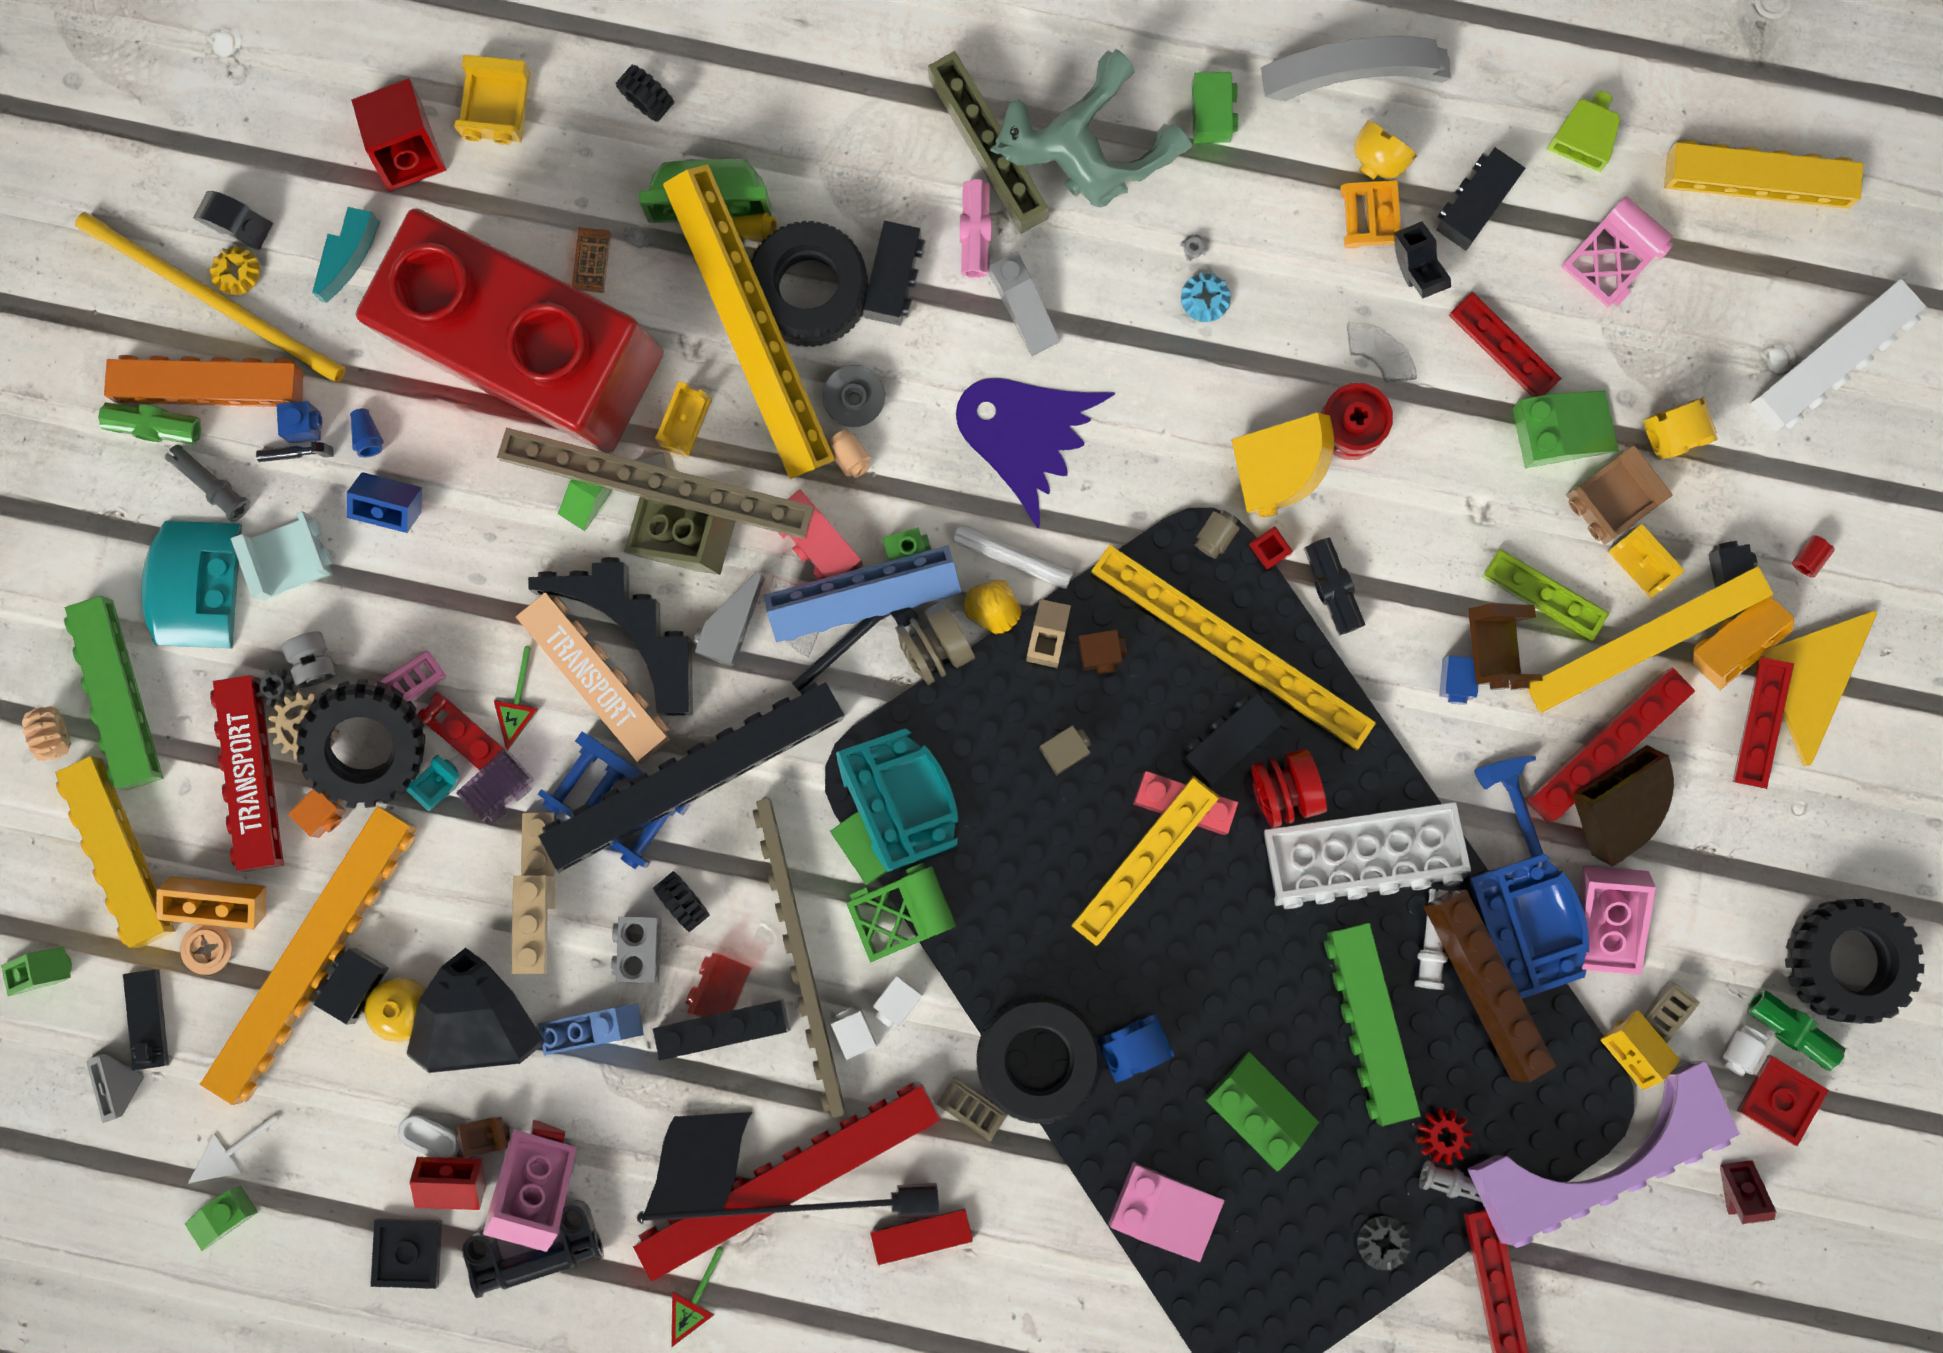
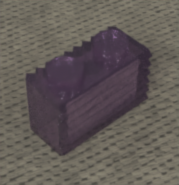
M503 750L472 777L471 780L463 785L456 794L480 821L487 823L491 820L495 822L507 812L505 806L514 798L519 801L531 791L532 788L529 784L534 781V778L509 751Z

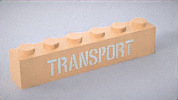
M543 593L519 613L516 618L634 759L643 764L671 740L666 734L670 730L669 727L658 715L653 718L647 712L646 708L649 706V703L638 691L634 694L631 693L626 687L629 680L618 667L612 670L605 662L609 658L607 653L598 643L592 646L585 638L589 634L585 627L577 619L572 622L565 613L569 609L557 595L552 599L547 593Z

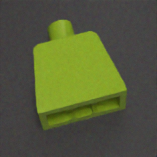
M1596 91L1591 102L1580 99L1549 143L1547 150L1601 173L1610 161L1620 122V115L1608 110L1613 97L1607 92Z

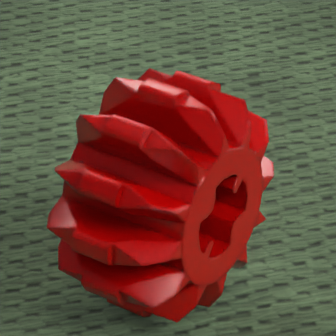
M1436 1108V1119L1432 1114L1426 1112L1424 1117L1428 1125L1418 1123L1416 1126L1419 1130L1425 1131L1424 1135L1415 1137L1416 1142L1426 1143L1422 1147L1421 1153L1423 1155L1432 1153L1431 1161L1438 1163L1443 1156L1446 1164H1452V1153L1455 1157L1462 1160L1464 1154L1460 1150L1461 1146L1470 1149L1472 1146L1471 1143L1464 1141V1137L1473 1134L1472 1130L1461 1129L1468 1120L1463 1116L1456 1119L1457 1111L1454 1109H1450L1445 1115L1443 1108ZM1442 1128L1450 1132V1139L1445 1138L1448 1141L1447 1143L1438 1140V1133L1443 1134L1441 1132Z

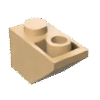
M1043 599L1039 600L1026 658L1027 662L1058 667L1071 608L1070 605Z

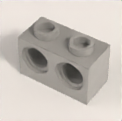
M618 917V923L613 924L612 930L613 943H617V956L613 955L611 959V974L616 975V982H659L662 918ZM635 924H639L644 930L642 940L637 943L633 942L629 937V930ZM634 956L640 958L643 963L642 971L638 975L631 974L627 967L628 961Z

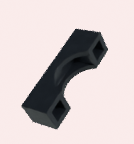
M784 999L652 1028L659 1061L790 1031Z

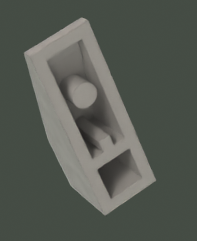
M1018 251L990 264L989 276L1031 356L1060 342Z
M755 572L705 621L703 629H697L692 646L696 647L695 653L698 656L735 667L765 580L761 573Z

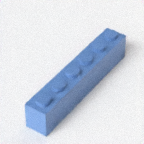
M949 545L764 594V601L777 643L784 640L791 641L799 636L814 632H824L844 624H854L862 619L877 615L884 616L892 611L903 608L917 607L929 601L947 599L952 595L961 593L954 560Z

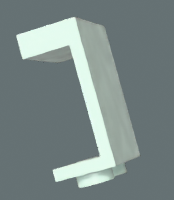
M301 511L296 513L299 520L253 538H249L244 534L231 538L251 597L262 602L332 575L329 566L333 564L332 557L327 547H322L319 536L322 535V530L315 517L312 518Z

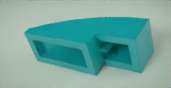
M347 207L340 236L327 234L312 291L321 302H329L341 291L365 259L380 223L372 212Z

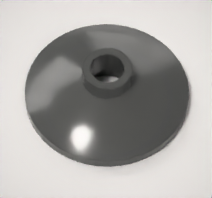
M858 365L842 367L836 370L824 385V407L828 415L835 422L843 426L861 427L867 425L879 416L884 407L885 390L883 383L872 370ZM853 394L860 396V401L856 404L849 402V397Z

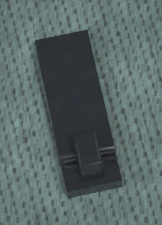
M159 969L123 974L132 1071L168 1066L169 1058Z

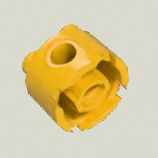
M1704 397L1689 401V404L1675 406L1642 420L1653 452L1659 460L1684 454L1690 448L1700 447L1718 440L1717 430Z

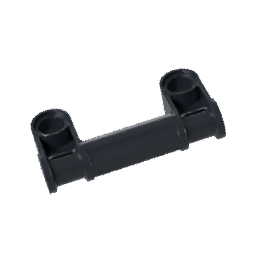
M573 1200L564 1206L559 1227L562 1241L551 1244L547 1252L535 1249L503 1260L497 1238L483 1235L484 1230H479L471 1235L463 1244L462 1255L469 1274L470 1286L476 1299L483 1297L484 1293L498 1288L506 1290L535 1279L577 1267L579 1262L595 1257L598 1260L604 1258L602 1241L596 1230L589 1206L580 1200ZM567 1211H578L582 1216L581 1224H571L567 1219ZM474 1240H481L486 1244V1255H480L473 1249Z

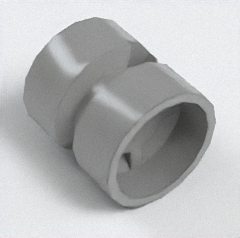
M315 631L301 634L285 641L281 645L287 663L293 664L290 672L296 688L311 687L336 676L331 657L324 655L327 651V646L321 632ZM316 659L315 662L303 665V663H307Z

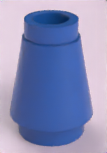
M361 408L350 413L352 449L357 452L359 457L363 458L378 455L382 451L384 441L369 414V410Z

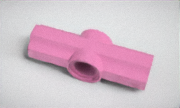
M971 179L970 181L963 182V214H960V243H962L961 275L969 278L988 276L989 271L988 243H991V215H989L990 182L980 179Z

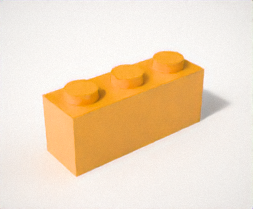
M1770 596L1742 610V613L1736 618L1725 620L1718 628V632L1710 639L1708 637L1702 639L1693 650V666L1721 691L1755 663L1759 657H1762L1793 631L1795 617Z
M170 876L157 889L156 920L254 930L266 916L267 886Z

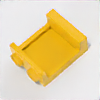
M463 54L462 68L466 76L460 120H455V129L463 139L471 142L489 139L501 145H510L512 142L521 143L531 74L524 60Z

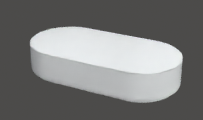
M414 1114L408 1116L399 1125L398 1136L400 1141L405 1146L427 1157L455 1158L460 1153L457 1132L424 1115Z

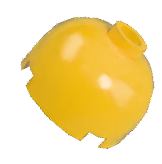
M1367 120L1360 130L1354 146L1355 156L1362 164L1359 170L1373 180L1377 175L1385 179L1400 176L1411 166L1418 155L1394 135L1391 136L1383 131L1382 127Z
M403 977L385 980L375 987L367 998L364 1010L366 1022L372 1032L386 1041L398 1043L410 1040L418 1001L425 992V987L414 979Z

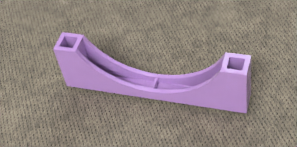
M1691 1061L1673 1070L1664 1081L1663 1099L1659 1115L1654 1127L1640 1148L1621 1165L1605 1174L1583 1181L1554 1182L1528 1172L1507 1156L1499 1155L1482 1161L1467 1170L1500 1242L1514 1245L1517 1248L1532 1242V1236L1541 1231L1546 1234L1559 1229L1562 1226L1560 1222L1571 1217L1572 1220L1588 1215L1590 1213L1589 1208L1598 1203L1600 1206L1615 1202L1619 1199L1617 1194L1627 1189L1629 1192H1633L1647 1185L1645 1180L1654 1176L1662 1178L1675 1172L1674 1166L1682 1162L1684 1164H1691L1703 1158L1702 1153L1711 1148L1713 1151L1729 1146L1731 1144L1730 1139L1740 1135L1706 1061Z

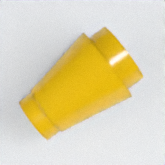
M768 213L731 217L740 237L761 243L769 234L772 235L773 231L777 229L776 217L769 216Z

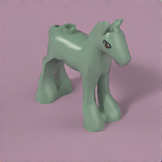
M1115 49L1113 53L1107 50L1098 60L1096 82L1092 89L1080 101L1057 114L1041 130L1035 131L1032 129L1025 103L1020 99L1010 101L1006 109L1000 134L996 139V144L991 147L990 151L1002 154L1007 161L1016 165L1028 166L1048 163L1051 160L1056 161L1069 178L1064 182L1068 190L1076 197L1081 193L1090 201L1091 205L1101 208L1107 206L1115 197L1128 193V187L1125 182H1141L1154 171L1171 164L1178 155L1189 150L1192 147V143L1185 132L1176 124L1171 126L1163 124L1156 133L1152 149L1141 158L1128 163L1106 160L1098 139L1088 126L1095 114L1117 94L1123 84L1135 73L1134 67L1128 58L1120 50Z

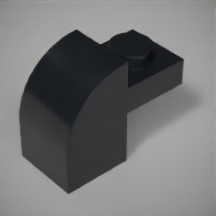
M207 191L193 217L216 232L229 234L255 250H260L273 225V222L250 210L249 206L217 191Z
M1423 221L1394 232L1397 261L1409 287L1414 286L1422 299L1451 288V278L1437 259L1436 239Z

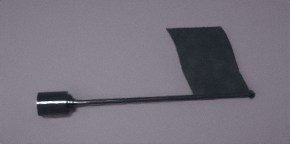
M752 1112L674 1116L663 1140L656 1183L645 1212L641 1211L638 1213L637 1221L640 1224H644V1221L878 1206H891V1211L897 1212L899 1219L934 1217L939 1215V1197L937 1183L897 1185L896 1192H891V1199L724 1209L736 1178L742 1136Z

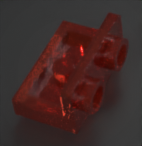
M713 952L711 957L706 956L699 969L698 974L702 975L698 988L693 986L687 997L686 1004L689 1005L687 1013L706 1017L735 1010L752 967L716 952Z

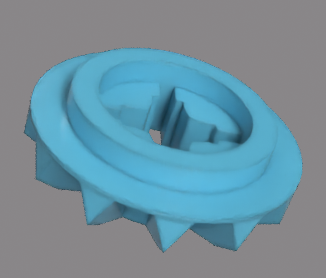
M1201 272L1194 277H1190L1185 283L1181 292V304L1184 311L1194 320L1212 322L1222 317L1228 310L1231 291H1229L1226 281L1217 277L1215 273L1204 274ZM1203 286H1205L1209 294L1216 295L1211 298L1209 308H1207L1204 299L1197 298V296L1201 295Z

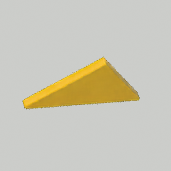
M1875 610L1774 646L1762 656L1794 663L1783 717L1804 767L1811 765L1815 759L1877 616Z

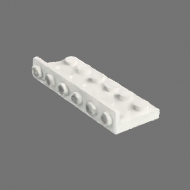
M1456 802L1267 829L1264 831L1275 890V906L1284 905L1285 909L1298 908L1303 906V902L1313 900L1316 901V904H1327L1335 901V897L1348 896L1350 900L1366 897L1368 892L1380 891L1381 895H1389L1399 892V888L1409 886L1412 887V890H1423L1431 887V883L1444 882L1445 886L1462 883L1463 879L1471 871Z

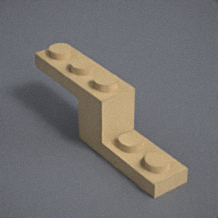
M553 812L522 813L521 876H513L512 974H547L548 909H555L556 869L538 835L544 833L542 828L545 825L556 820V814Z

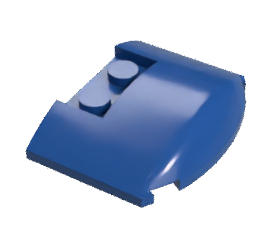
M1544 853L1470 877L1475 907L1478 908L1481 919L1521 998L1585 978L1587 971L1582 969L1586 952H1589V933L1583 907L1568 877L1563 871H1559L1556 866L1549 862L1548 859L1551 858Z

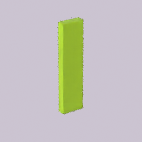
M1500 548L1496 551L1482 575L1484 579L1523 602L1535 605V609L1590 641L1596 638L1610 614Z

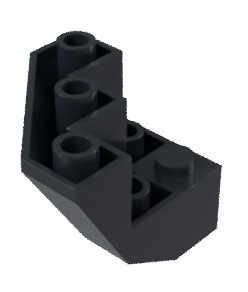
M465 947L440 967L419 999L407 1055L425 1071L433 1073L521 1064L545 1042L513 991L484 960Z

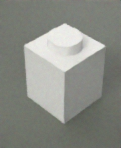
M897 975L874 1004L873 1008L878 1011L874 1016L889 1028L893 1023L899 1027L923 995Z
M852 1007L835 1015L837 1021L832 1023L831 1027L846 1060L878 1046L862 1010L855 1013Z

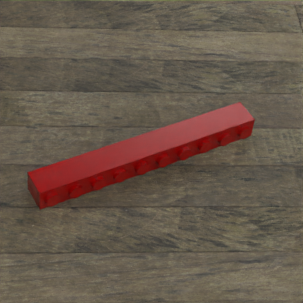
M912 1082L896 1091L899 1097L887 1103L885 1098L869 1106L870 1113L859 1119L855 1114L840 1122L839 1125L842 1129L830 1135L828 1130L810 1139L813 1145L803 1151L797 1146L782 1155L784 1161L773 1167L771 1162H768L753 1171L756 1177L745 1183L742 1178L734 1181L724 1209L790 1205L939 1122L941 1117L923 1084L915 1087ZM774 1213L667 1219L669 1225L658 1231L656 1226L639 1234L640 1241L633 1248L652 1282Z

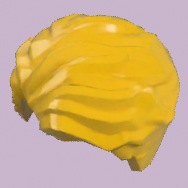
M995 579L969 589L964 600V610L967 618L994 634H1002L1012 629L1022 614L1021 607L1005 580Z

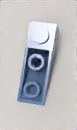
M638 1003L538 1024L540 1034L545 1042L542 1045L544 1055L644 1035Z

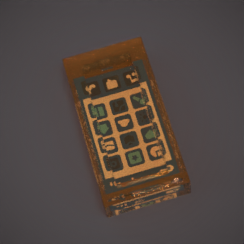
M579 227L572 279L573 287L586 292L604 293L611 239L610 230Z

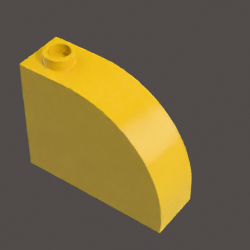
M1317 412L1231 439L1247 513L1259 514L1260 518L1277 515V509L1303 500L1319 486L1329 469L1334 450V434L1330 415Z

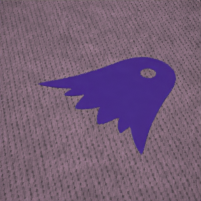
M989 378L972 384L964 391L957 404L956 420L964 439L1007 483L1026 509L1031 520L1039 528L1040 510L1036 489L1046 494L1050 493L1049 485L1043 472L1058 476L1068 475L1066 464L1058 450H1073L1085 445L1083 440L1070 426H1078L1090 422L1091 419L1080 412L1103 403L1115 393L1063 391L1028 385L1008 379ZM983 402L992 403L996 409L994 417L990 420H983L977 414V408Z

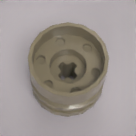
M943 601L924 610L928 623L924 628L913 617L909 619L915 632L912 635H909L903 624L895 627L901 650L914 672L921 676L927 685L935 682L929 670L933 666L941 677L946 676L942 663L943 660L948 658L953 666L958 669L975 659L969 643Z

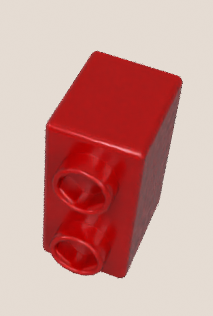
M418 208L410 209L407 212L356 310V317L359 322L404 351L604 453H611L615 450L664 355V350L659 343L632 316Z

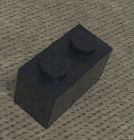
M348 948L346 952L342 951L333 963L335 970L330 979H325L318 987L315 994L318 998L314 1003V1006L346 1025L357 1022L365 1009L368 996L380 984L389 967L361 950Z

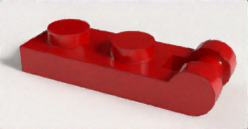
M437 691L431 697L432 702L426 709L422 708L416 715L421 716L423 723L435 731L476 768L485 773L505 748ZM443 709L449 715L441 723L435 717Z

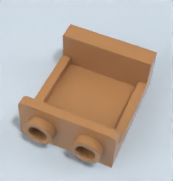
M1633 445L1566 496L1569 499L1568 504L1576 515L1582 516L1588 523V530L1593 538L1597 541H1602L1606 545L1672 497L1673 494Z

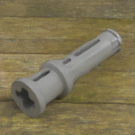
M1427 1160L1420 1175V1189L1427 1190L1432 1188L1445 1192L1447 1197L1450 1198L1460 1195L1482 1202L1472 1179L1464 1176L1460 1169L1453 1168V1170H1448L1435 1166L1433 1161Z

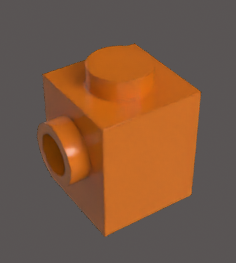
M312 789L288 815L310 837L320 838L326 831L328 833L333 831L342 822L341 816L346 812L340 805L343 801L342 799H339L337 804L327 800L329 794L325 791L318 794Z

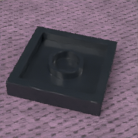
M375 1219L370 1287L438 1288L442 1220Z

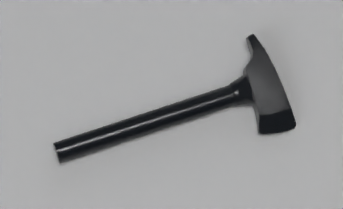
M907 607L892 611L884 616L877 615L863 619L793 681V686L798 691L808 686L880 620L891 615L897 625L903 624L904 627L911 625L909 619L913 617L917 620L918 615L912 608Z

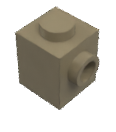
M1072 725L1041 745L1039 749L1057 776L1090 754L1088 747L1092 744L1082 729L1076 731Z

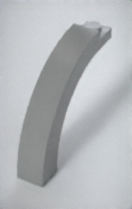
M1413 36L1369 37L1326 44L1288 55L1261 67L1265 97L1288 101L1320 87L1369 77L1405 76L1439 83L1451 79L1450 59L1447 49L1437 47V40Z

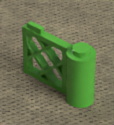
M924 863L907 869L908 876L873 892H870L869 887L850 894L852 901L846 904L870 963L957 926L932 866L926 868ZM899 888L904 899L900 911L885 904L889 892ZM882 895L880 902L874 899ZM868 902L878 907L872 922L862 918L858 905ZM883 909L898 916L892 931L877 925ZM903 918L913 922L918 936L908 939L897 934ZM875 930L890 937L886 949L876 953L872 943ZM895 939L902 942L893 946Z

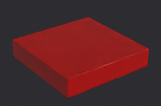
M1768 1055L1740 1103L1737 1112L1791 1145L1798 1147L1829 1090L1777 1058Z

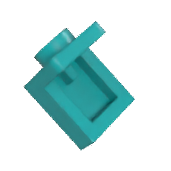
M436 755L432 758L431 765L409 784V788L406 791L430 812L457 788L460 775L456 766L451 761L443 760L439 755Z

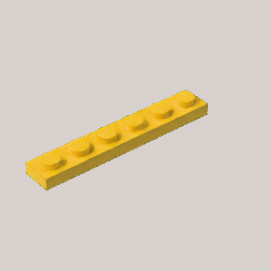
M1193 776L1075 919L1072 927L1098 946L1216 803L1219 795Z

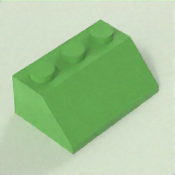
M1247 1052L1203 1097L1277 1172L1301 1149L1319 1123L1250 1052Z

